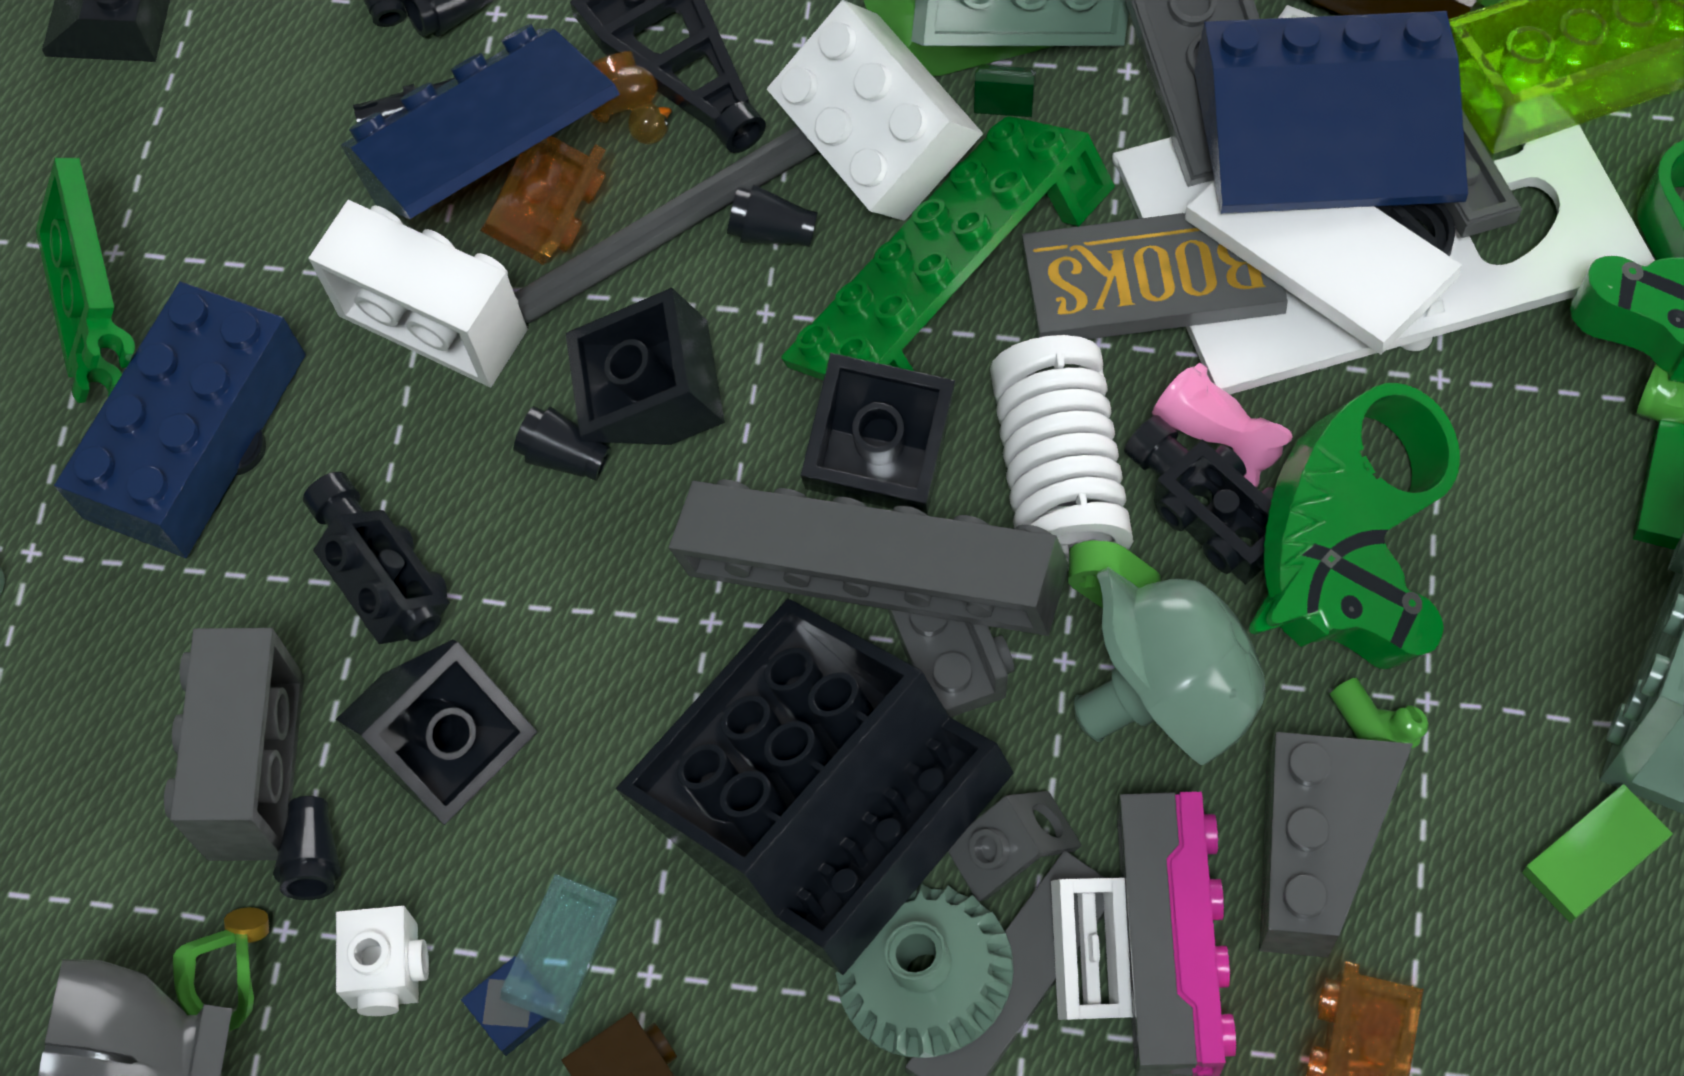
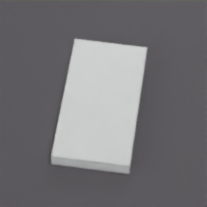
M1215 181L1186 206V221L1380 355L1459 278L1462 264L1374 206L1220 214Z

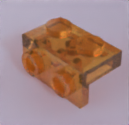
M549 136L520 153L480 231L542 265L547 262L557 248L566 253L583 222L574 217L581 200L590 204L605 178L606 173L597 167L606 149L595 144L589 153L585 155L557 138Z
M1345 961L1336 980L1324 979L1318 1004L1317 1019L1328 1022L1324 1047L1312 1046L1306 1076H1410L1424 989L1358 974L1360 964Z

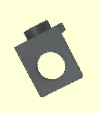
M1048 791L1005 796L974 821L948 852L974 897L978 901L988 900L1040 857L1058 855L1064 851L1068 853L1075 852L1082 845ZM1033 810L1040 812L1049 820L1054 828L1056 837L1049 835L1040 827L1035 819Z

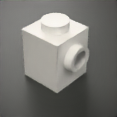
M394 906L336 912V993L351 1009L357 1008V1013L360 1015L386 1016L397 1013L399 1011V1004L419 1003L418 981L428 979L429 956L426 941L424 939L418 940V924L406 907Z

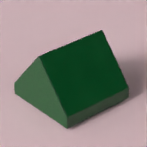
M981 64L975 72L974 113L1032 117L1036 71L1030 67Z

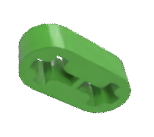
M1092 540L1077 543L1070 548L1068 584L1102 609L1103 598L1097 573L1107 567L1138 588L1161 581V575L1155 569L1117 543Z

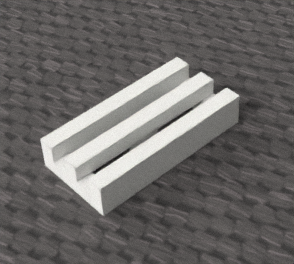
M1125 878L1058 879L1051 881L1058 1020L1133 1017ZM1074 893H1077L1083 1005H1079ZM1095 893H1103L1109 1004H1101L1099 936L1097 935Z

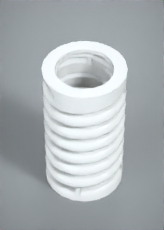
M1056 335L1029 339L1011 346L993 360L990 372L994 397L997 403V417L1001 425L999 432L1004 446L1003 458L1008 468L1006 479L1011 490L1009 499L1012 510L1015 512L1013 518L1014 529L1019 525H1034L1047 530L1052 535H1057L1069 564V549L1077 543L1092 540L1109 541L1129 550L1134 541L1129 513L1123 507L1127 500L1124 487L1120 484L1123 479L1121 467L1116 462L1119 453L1117 444L1113 441L1115 436L1114 425L1109 419L1112 413L1109 400L1105 397L1108 388L1103 374L1104 365L1100 347L1093 341L1082 337ZM1065 364L1080 365L1078 368H1064ZM1054 366V369L1035 373L1041 369Z

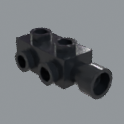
M1159 415L1151 417L1131 436L1125 446L1124 453L1143 470L1151 468L1160 476L1157 479L1154 502H1156V507L1161 517L1175 530L1183 531L1185 529L1203 545V552L1214 567L1225 574L1232 572L1246 585L1260 571L1263 570L1265 572L1264 542L1266 525L1275 489L1267 487L1261 492L1244 477L1247 470L1243 461L1230 448L1222 445L1214 450L1202 439L1188 451L1177 441L1178 432ZM1194 496L1204 497L1208 500L1209 505L1205 507ZM1240 537L1251 539L1254 545L1249 547Z
M338 471L320 477L308 487L303 495V503L319 524H327L328 526L313 551L364 622L366 628L371 632L379 645L403 640L416 642L432 634L441 623L440 616L450 603L447 599L446 583L442 576L437 572H428L413 552V538L407 528L400 525L395 526L384 510L365 512L358 503L360 494L345 473Z

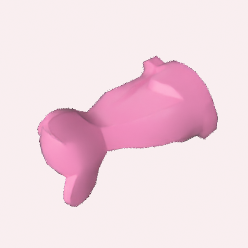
M1199 362L1195 367L1185 369L1162 393L1152 411V416L1159 415L1173 429L1194 438L1232 447L1246 467L1247 473L1244 477L1257 488L1260 481V473L1274 465L1282 455L1283 446L1292 441L1291 431L1280 424L1261 417L1250 418L1237 399L1210 381L1207 375L1208 367Z

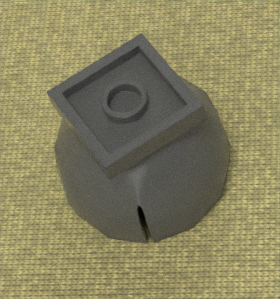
M63 959L38 1076H220L232 1008L204 1004L198 1015H187L146 974L102 960Z

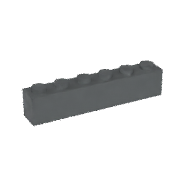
M726 479L719 480L716 484L692 481L669 545L670 551L690 577L1045 636L1050 634L1069 567L1057 535H1052L1047 530L1034 525H1019L1016 529L991 526L979 518L968 515H959L951 520L927 516L924 512L907 506H897L893 510L867 507L862 502L847 497H837L832 502L808 498L798 491L787 488L776 489L774 493L752 490L739 482Z

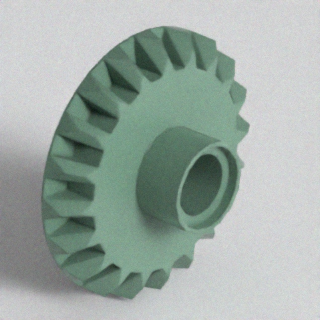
M921 883L918 890L912 893L846 973L842 975L839 972H835L840 992L839 999L851 1023L860 1034L877 1047L892 1054L904 1057L927 1058L959 1050L975 1041L987 1031L1000 1015L1008 1000L1012 987L1014 967L1009 940L993 911L987 910L973 895L967 897L957 893L949 885L942 890L930 889ZM925 954L935 956L931 966L924 971L917 973L907 971L911 961L918 956Z

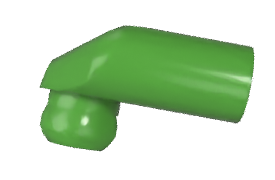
M1352 678L1343 682L1330 693V697L1357 739L1412 743L1411 749L1420 744L1421 738L1428 731V720L1419 708L1409 705L1406 708H1399L1397 711L1378 709L1358 678Z

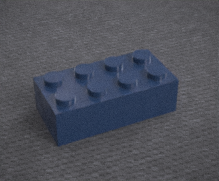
M180 281L54 484L56 489L81 518L187 558L235 477L239 467L238 464L255 434L263 429L306 355L284 317Z

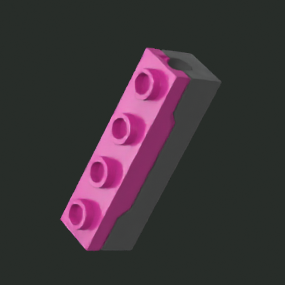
M1202 791L1180 792L1175 795V792L1120 794L1116 817L1121 878H1125L1135 1076H1220L1226 1063L1225 1057L1236 1055V1032L1233 1014H1221L1219 988H1228L1230 985V965L1227 946H1215L1213 920H1223L1224 917L1221 879L1209 878L1208 855L1217 854L1218 851L1215 814H1204Z

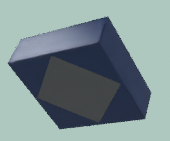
M515 956L461 999L505 1056L559 1013L553 1002Z

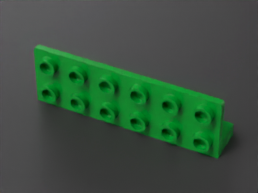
M1011 116L1003 118L992 126L986 138L964 161L952 169L950 176L927 201L921 203L914 210L912 217L888 242L877 249L871 261L850 283L844 285L837 292L835 299L814 322L798 334L796 341L781 357L787 368L824 381L830 353L914 371L902 352L904 347L1045 193L1050 198L1061 221L1079 227L1113 190L1115 185L1089 134Z

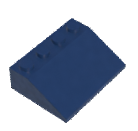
M1447 11L1204 22L1194 72L1220 214L1466 202L1468 183L1459 60Z
M529 24L503 38L501 42L505 49L491 58L485 60L483 54L479 53L453 67L451 72L455 79L435 90L430 82L403 96L400 100L405 108L384 119L381 112H378L356 123L349 129L353 138L341 144V147L376 206L411 219L620 95L615 84L555 29H539L535 31L533 25Z

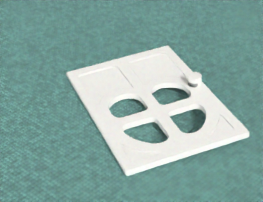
M1532 39L1458 58L1462 110L1465 113L1475 114L1504 124L1518 135L1522 142L1523 150L1518 154L1495 160L1494 163L1511 191L1530 186L1542 189L1549 194L1556 205V220L1545 238L1535 248L1519 259L1504 265H1493L1485 262L1478 254L1470 236L1461 238L1455 228V238L1450 257L1462 264L1459 278L1386 350L1401 346L1409 351H1421L1431 344L1435 336L1573 298L1590 265L1600 257L1620 256L1642 266H1648L1655 261ZM1171 137L1112 154L1113 164L1118 169L1139 219L1186 213V206L1214 181L1187 187ZM1286 289L1288 300L1286 314L1186 326L1201 363L1208 367L1207 375L1210 381L1229 395L1377 352Z

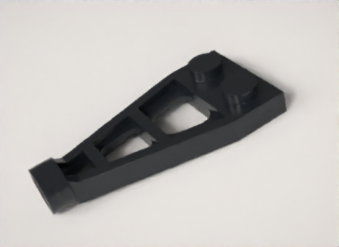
M705 0L570 1L573 16L604 54L709 127L729 152H743L752 147L762 137L766 128V122L749 103L748 96ZM672 12L681 15L689 32L687 39L661 54L651 51L634 37L635 34ZM705 55L719 77L693 91L674 73Z

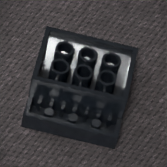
M787 598L615 789L668 839L743 902L810 953L844 975L1014 772L997 743L949 717L920 669Z

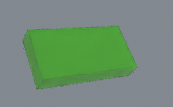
M1623 784L1528 864L1522 873L1571 924L1668 841L1673 833Z

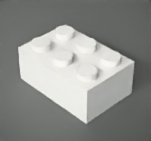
M842 0L767 87L768 92L869 211L903 221L912 214L983 135L982 131L878 14L845 0Z
M347 200L308 258L339 317L490 388L528 330L518 305V299L515 297L507 276L508 272L503 265L482 253H477L473 257L457 250L448 239L435 231L425 229L420 233L403 225L401 220L393 213L380 206H372L371 209Z

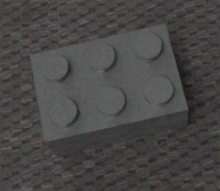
M273 628L193 629L191 651L184 652L180 662V683L183 691L186 693L183 714L175 716L172 726V744L178 759L175 778H169L165 786L164 808L166 816L207 861L277 860L288 817V803L292 800L304 674Z

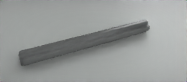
M798 126L787 131L515 292L514 294L518 299V305L525 322L531 323L730 205L734 201L737 187L752 190L753 184L760 187L819 152L818 149Z

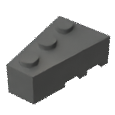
M1283 732L1275 733L1267 757L1259 951L1328 958L1344 925L1411 751L1412 743Z

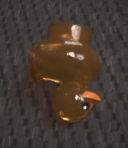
M632 51L620 52L592 62L615 84L620 95L591 111V115L598 122L607 123L610 115L632 110L628 120V129L632 137L639 143L646 145L655 144L660 141L667 132V118L672 113V110L668 107H658L652 103L658 90L657 80L652 72L636 65Z

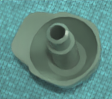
M1109 567L1099 571L1097 578L1103 598L1102 631L1105 647L1115 668L1112 670V680L1084 695H1077L1075 697L1074 714L1077 723L1087 736L1097 742H1102L1104 737L1133 722L1141 726H1147L1156 722L1194 761L1200 765L1209 763L1236 744L1246 733L1266 696L1263 669L1247 631L1229 606L1197 580L1173 578L1138 588Z

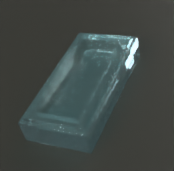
M555 874L501 989L500 1000L564 1024L616 909L617 898Z

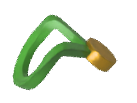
M247 907L233 910L224 918V931L188 942L176 950L173 955L175 990L178 1002L187 1015H198L204 1005L197 996L194 987L196 957L236 943L238 1006L236 1011L231 1014L229 1031L239 1028L253 1010L254 994L250 976L248 943L261 940L269 933L268 914L259 908Z

